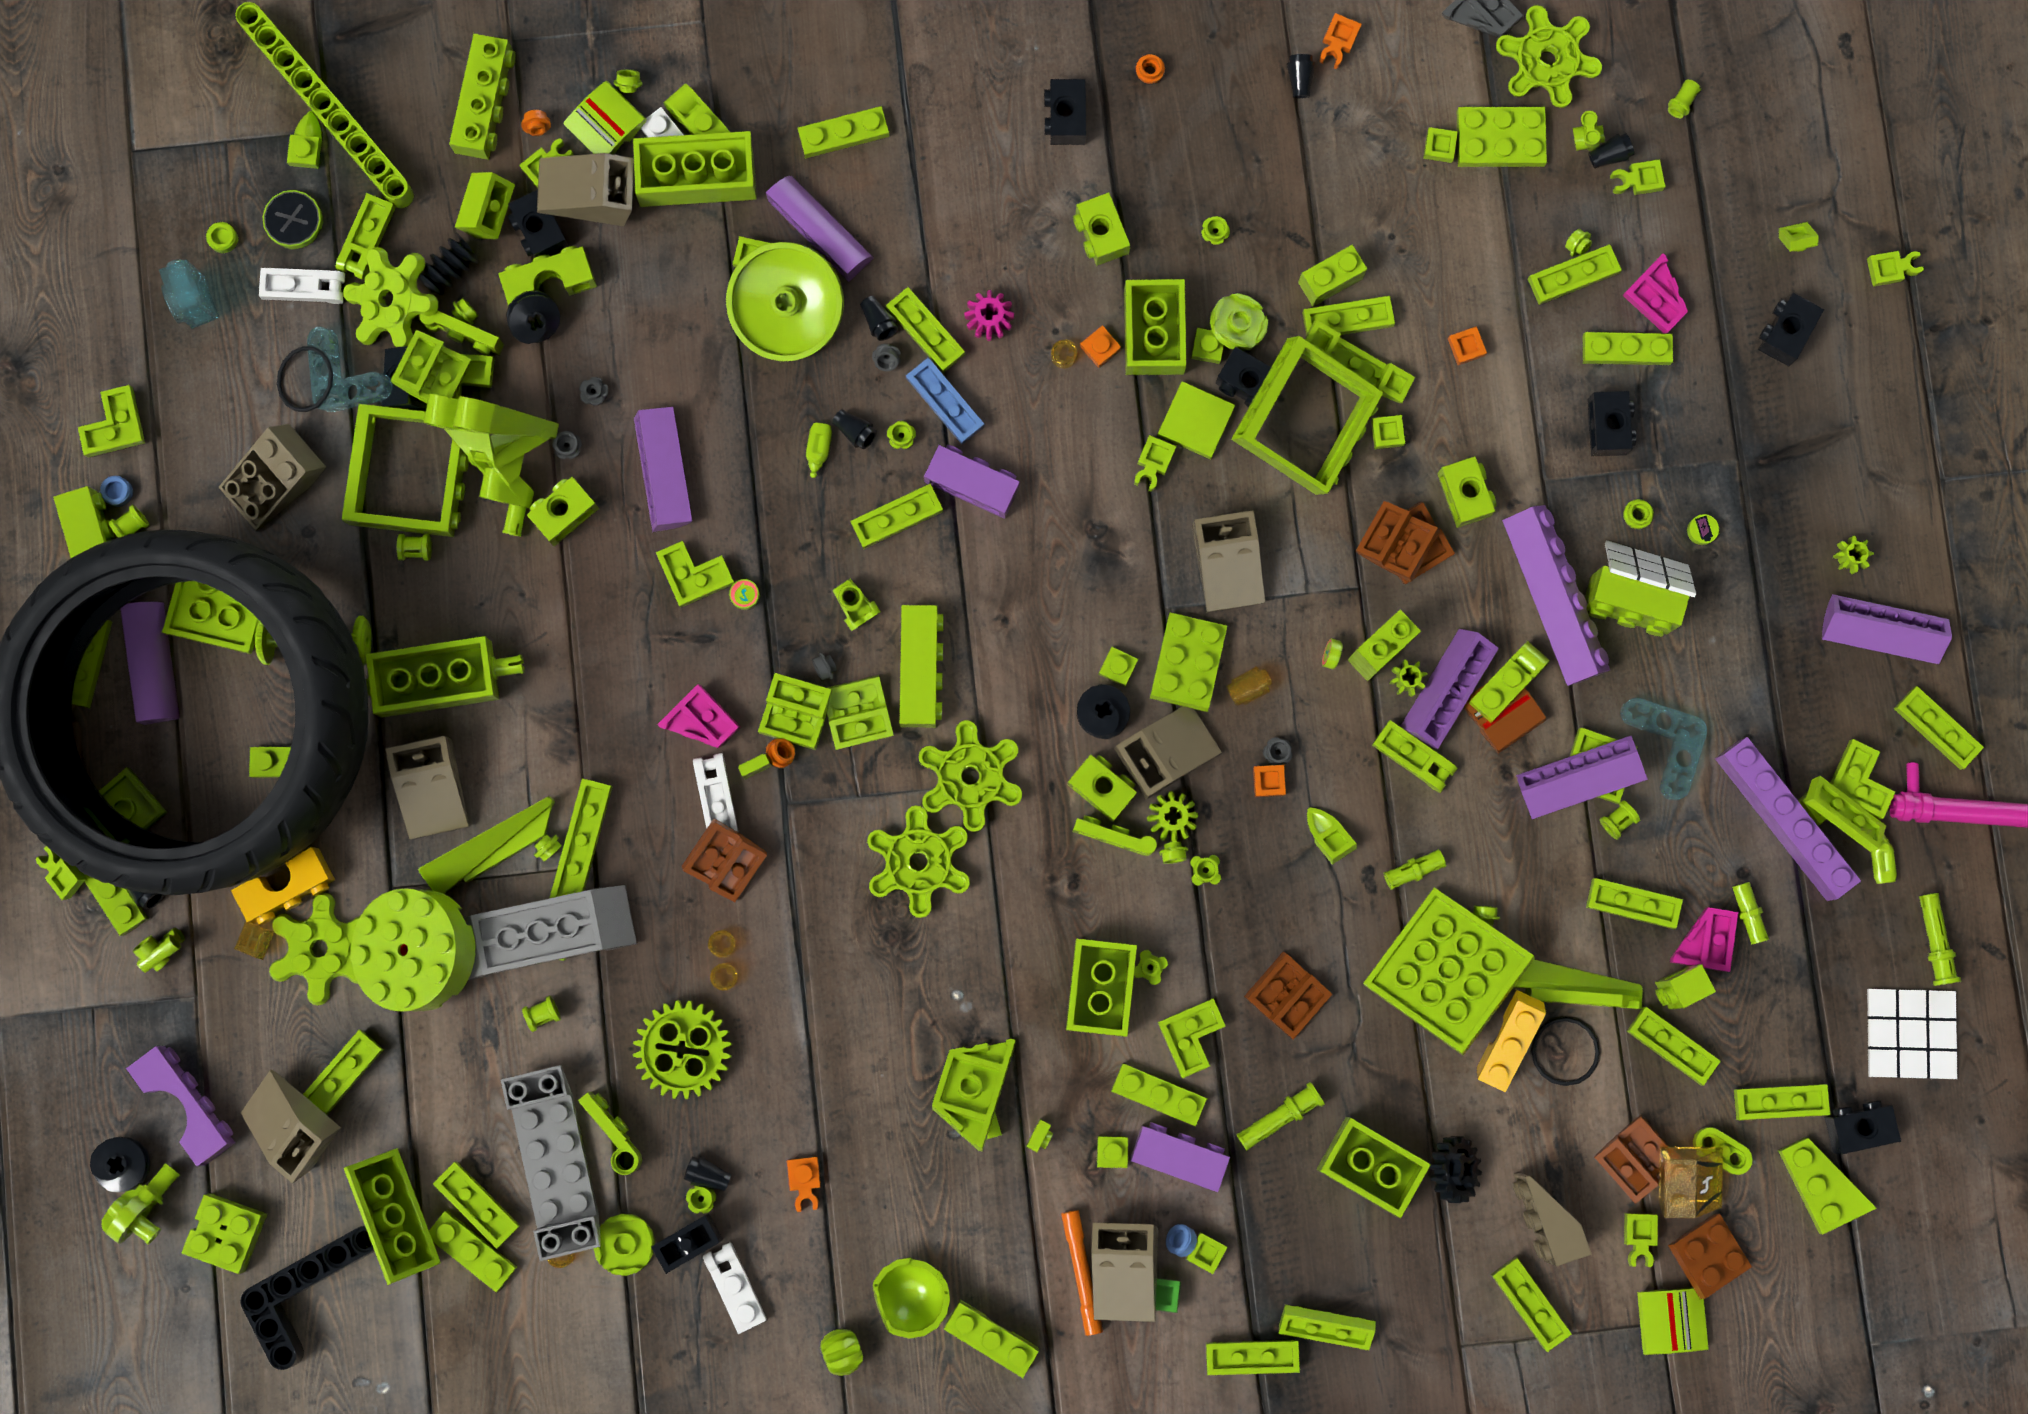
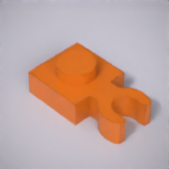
M1335 13L1323 40V43L1330 46L1323 49L1319 62L1323 64L1325 58L1328 55H1332L1336 59L1334 69H1338L1343 59L1341 50L1350 53L1362 24Z
M818 1156L787 1160L790 1191L799 1190V1196L795 1201L797 1212L802 1211L801 1203L803 1199H810L813 1203V1210H817L819 1201L817 1196L813 1194L812 1188L821 1187Z

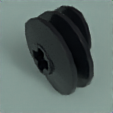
M537 290L525 291L516 296L509 304L506 314L507 325L512 335L518 341L525 344L539 343L549 339L556 332L560 324V312L555 301L545 292Z
M1100 684L1090 687L1082 694L1078 701L1077 719L1081 728L1089 735L1098 739H1110L1119 735L1129 721L1130 706L1128 700L1121 690L1111 685ZM1103 705L1109 707L1108 712L1112 713L1111 716L1105 715L1103 719L1099 718V712L1095 711L1096 707L1101 709Z
M115 1137L105 1140L96 1147L91 1155L90 1169L98 1183L108 1191L126 1192L137 1188L139 1184L141 1185L146 1180L150 1171V1158L147 1149L139 1141L130 1137ZM118 1159H123L121 1164L125 1166L124 1170H119L120 1164L117 1163Z

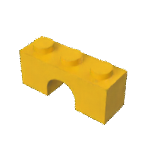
M310 847L286 862L291 877L289 884L281 891H274L266 877L261 876L231 890L248 923L258 922L259 925H263L276 917L275 912L283 908L286 911L291 910L303 903L301 898L311 893L313 896H316L329 889L328 884L335 881V878L319 848Z
M1515 991L1503 1015V1024L1494 1043L1489 1042L1477 1066L1478 1080L1501 1091H1507L1546 1015L1544 1002L1521 991Z

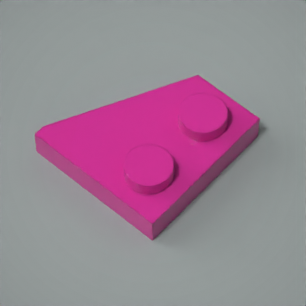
M697 684L657 724L660 728L668 729L716 748H721L741 728L700 684Z

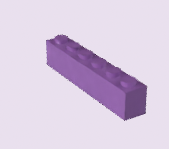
M1545 505L1533 506L1502 520L1567 686L1610 671L1608 654L1601 647L1597 638L1598 629L1595 623L1590 620L1586 610V599L1579 592L1575 582V571L1568 564L1565 557V546L1554 529L1552 513Z
M1748 737L1738 740L1715 758L1826 901L1839 899L1861 882Z

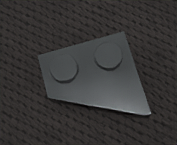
M1455 0L1442 12V16L1445 19L1499 38L1505 35L1523 18V14L1509 0Z

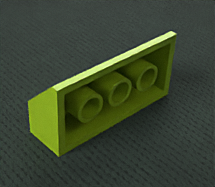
M751 131L633 138L635 194L640 207L756 200Z
M398 1148L344 1168L387 1285L441 1263Z

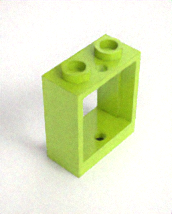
M1400 609L1348 658V661L1368 682L1409 644L1421 630Z

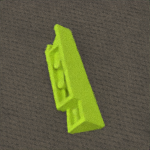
M550 796L542 799L418 869L419 873L433 891L443 894L462 879L467 883L542 839L547 834L549 817L555 804L554 799Z
M1538 960L1532 961L1513 987L1526 988L1527 995L1542 1002L1642 1009L1643 988L1640 984Z

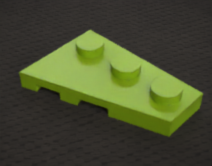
M1804 1137L1778 1150L1819 1234L1823 1235L1877 1209L1809 1138Z

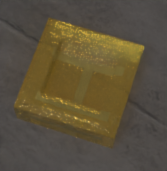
M245 921L234 949L263 960L274 931Z

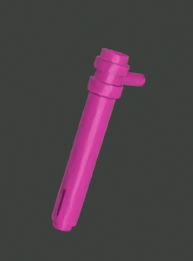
M1913 762L1906 764L1907 792L1901 791L1899 794H1895L1889 806L1890 816L1897 818L1898 821L1909 822L1911 819H1915L1919 823H1929L1932 820L2028 828V804L1933 797L1929 793H1920L1919 764Z

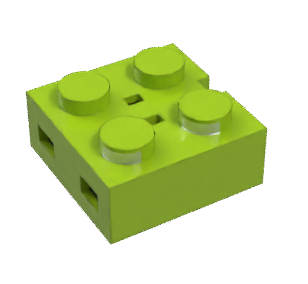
M212 1193L204 1194L195 1219L199 1220L197 1228L190 1229L181 1253L236 1274L244 1273L267 1213Z

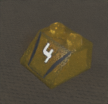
M1660 1147L1659 1206L1664 1218H1698L1722 1208V1147Z

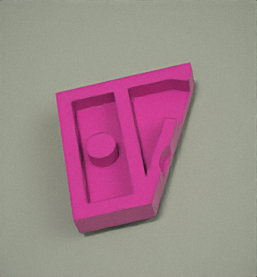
M1662 254L1623 294V297L1660 331L1667 334L1688 310L1683 298L1678 293L1679 287L1675 277L1672 278L1667 266L1668 259L1665 254Z
M1710 907L1705 908L1671 956L1670 963L1687 966L1702 964L1705 969L1730 972L1738 912Z

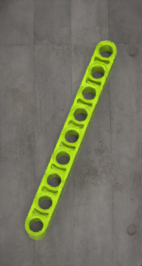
M252 2L241 4L237 8L235 16L245 33L384 197L393 203L396 208L409 206L413 201L414 192L402 174L260 7ZM258 16L254 23L247 24L251 17ZM276 37L271 45H265L269 38ZM291 58L294 59L293 63L290 66H283L286 60ZM312 80L309 87L301 88L304 81ZM331 101L328 108L319 109L323 102ZM344 122L349 123L345 130L337 131L340 124ZM367 144L363 152H355L358 145ZM377 166H386L382 173L373 174ZM404 187L400 195L392 196V191L395 188Z

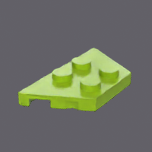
M1007 1039L1004 1043L993 1045L984 1043L975 1045L972 1048L950 1049L932 1103V1110L981 1152H983L1014 1052L1016 1040Z

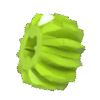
M1170 791L1168 793V802H1166L1162 795L1157 796V801L1161 807L1150 804L1149 809L1157 813V815H1149L1147 821H1157L1158 824L1154 825L1150 830L1152 833H1155L1161 828L1163 832L1160 835V840L1164 841L1167 834L1171 833V841L1177 842V832H1179L1183 839H1187L1189 835L1184 827L1190 830L1196 829V825L1188 821V819L1198 818V813H1188V810L1195 803L1191 801L1184 806L1182 802L1186 797L1185 794L1182 793L1178 801H1174V792ZM1171 809L1176 810L1175 814H1180V819H1177L1175 825L1169 824L1170 820H1165V816L1169 814Z

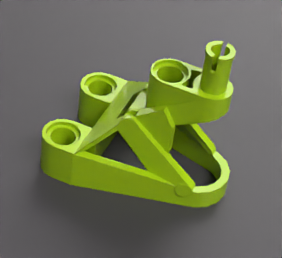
M429 394L423 423L444 429L468 456L469 462L477 466L484 475L479 497L509 504L502 533L521 537L526 508L530 509L534 496V491L519 476L524 454L548 441L549 438L556 439L559 424L478 399L459 396L458 400L447 396Z

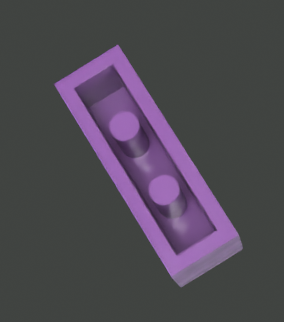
M939 445L924 475V482L926 484L931 483L937 489L1005 519L1019 490L1020 481L1015 480L1017 476L1004 469H1001L1000 472L989 468L990 464L978 457H974L971 460L962 456L963 452L954 446L947 445L945 448Z
M1150 1122L1149 1127L1141 1126L1130 1158L1132 1162L1215 1192L1219 1191L1230 1157L1223 1155L1224 1148L1207 1143L1206 1148L1195 1145L1196 1138L1180 1132L1177 1138L1166 1134V1127Z

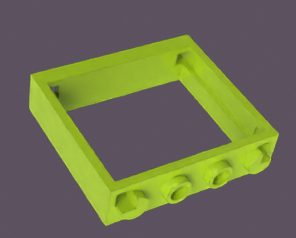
M1302 337L1287 338L1231 440L1315 495L1328 494L1332 486L1338 483L1339 478L1337 476L1342 467L1346 466L1353 455L1351 450L1355 443L1364 436L1367 429L1365 427L1367 421L1377 412L1378 408L1376 406L1383 392ZM1300 357L1360 397L1316 478H1313L1255 440Z
M359 404L342 520L351 526L454 537L455 529H458V523L461 522V513L458 512L459 500L462 501L465 495V484L462 483L463 472H467L469 467L468 456L452 439L440 522L362 513L376 418L423 423L426 411Z

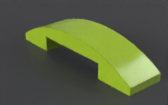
M1317 319L1314 320L1305 338L1306 341L1383 392V397L1403 403L1415 379L1414 376L1392 363H1383L1340 337L1341 333Z

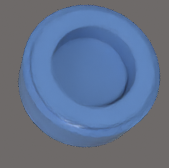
M111 476L101 484L100 493L106 503L111 506L120 507L131 500L133 489L131 484L124 478Z
M1177 1224L1173 1226L1166 1236L1167 1249L1179 1257L1188 1256L1196 1247V1233L1186 1225Z

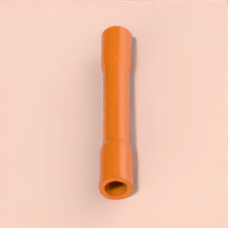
M1079 1210L1061 1213L1072 1258L1085 1336L1099 1334L1103 1332L1101 1320H1094L1093 1285L1083 1241L1084 1233Z

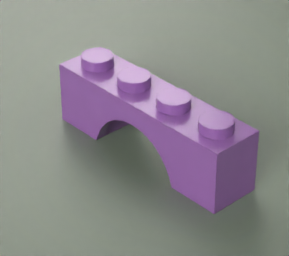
M155 1046L126 1069L143 1093L166 1091L181 1101L187 1115V1126L179 1143L197 1167L205 1166L235 1144L231 1137L233 1131L225 1121H219L213 1113L216 1109L210 1099L200 1095L196 1089L198 1083L195 1078L187 1071L184 1073L178 1064L180 1058L176 1052L170 1047Z

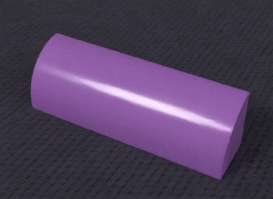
M793 176L784 177L766 191L768 202L820 254L825 255L826 260L848 282L874 259Z
M674 408L638 410L634 417L652 532L685 526L692 522Z
M1833 594L1826 609L1822 630V640L1940 664L1952 639L1949 619Z
M128 603L120 610L136 722L147 725L180 719L169 638L167 634L162 633L166 619L164 603Z
M1459 629L1425 684L1426 687L1419 694L1400 727L1424 744L1438 749L1499 648L1479 632Z
M1632 736L1516 775L1532 819L1648 780Z

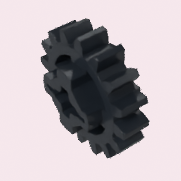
M1464 1136L1444 1137L1443 1143L1436 1144L1438 1152H1432L1435 1164H1430V1168L1434 1170L1431 1181L1437 1183L1434 1190L1435 1192H1441L1440 1199L1447 1200L1448 1203L1469 1202V1197H1475L1476 1195L1474 1187H1480L1477 1176L1482 1175V1171L1478 1169L1481 1159H1477L1475 1156L1478 1149L1477 1147H1471L1472 1141L1465 1140Z

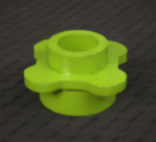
M1211 855L1209 858L1194 856L1190 861L1194 874L1191 877L1192 883L1197 886L1208 882L1213 885L1218 884L1221 880V876L1218 874L1219 858L1215 855ZM1203 868H1208V873H1204Z
M1149 950L1142 951L1138 966L1134 969V976L1136 978L1143 977L1149 980L1152 985L1159 984L1161 982L1160 975L1163 969L1168 966L1167 959L1165 957L1158 958L1152 955ZM1151 964L1153 966V970H1148V965Z

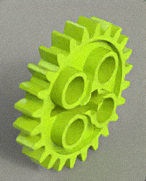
M677 1000L672 1010L665 1003L663 1004V1014L654 1009L652 1010L655 1017L653 1021L647 1018L643 1019L644 1023L648 1026L646 1030L637 1029V1032L643 1038L642 1040L633 1041L634 1045L641 1047V1051L633 1054V1057L642 1058V1062L636 1066V1069L645 1068L647 1072L641 1079H653L650 1089H655L661 1085L662 1096H665L669 1089L672 1090L673 1099L678 1098L680 1091H683L685 1099H690L691 1090H694L698 1096H701V1086L704 1085L707 1089L712 1090L713 1086L710 1080L721 1081L722 1078L717 1072L729 1069L722 1061L723 1059L732 1058V1055L724 1052V1048L732 1046V1043L723 1041V1037L730 1032L729 1030H719L724 1021L723 1019L715 1022L712 1020L715 1014L714 1010H711L706 1015L703 1014L704 1004H700L696 1010H693V1001H688L686 1007L682 1008L681 1002ZM667 1024H674L678 1030L677 1037L672 1041L666 1040L663 1036V1029ZM698 1028H703L708 1034L707 1042L701 1046L696 1045L692 1038L693 1032ZM685 1041V1047L708 1050L709 1055L684 1054L682 1059L679 1052L657 1049L656 1045L662 1043L680 1046ZM663 1054H668L673 1060L672 1068L666 1072L662 1071L658 1066V1059ZM694 1058L699 1059L703 1064V1070L697 1076L691 1075L688 1071V1063Z

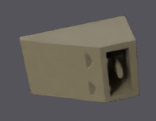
M607 153L540 158L537 213L624 226L632 211L634 158Z
M290 424L273 426L265 430L218 488L257 531L305 492L327 467Z
M1254 511L1194 519L1192 529L1206 611L1213 612L1264 604L1265 594Z
M1184 706L1140 730L1116 745L1114 749L1146 800L1222 753L1195 709Z
M441 736L385 749L392 783L410 840L469 827L452 739Z
M273 1069L268 1072L241 1112L269 1164L292 1184L312 1170L341 1128Z
M1515 1173L1516 1181L1512 1183L1518 1200L1523 1199L1526 1211L1523 1212V1217L1528 1229L1533 1228L1537 1240L1533 1241V1246L1538 1258H1543L1544 1262L1554 1266H1560L1592 1255L1582 1225L1530 1175Z
M1093 1223L1092 1281L1094 1320L1156 1322L1158 1228L1154 1224Z

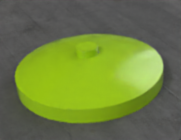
M778 242L759 247L740 261L729 280L726 293V308L734 332L750 350L771 360L795 361L815 354L833 338L842 320L844 295L836 271L821 254L798 243Z

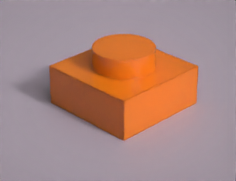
M1103 325L1080 343L1082 350L1098 368L1121 350V346Z
M1477 326L1448 337V342L1457 365L1476 360L1487 354Z
M1284 765L1253 767L1255 797L1286 795Z

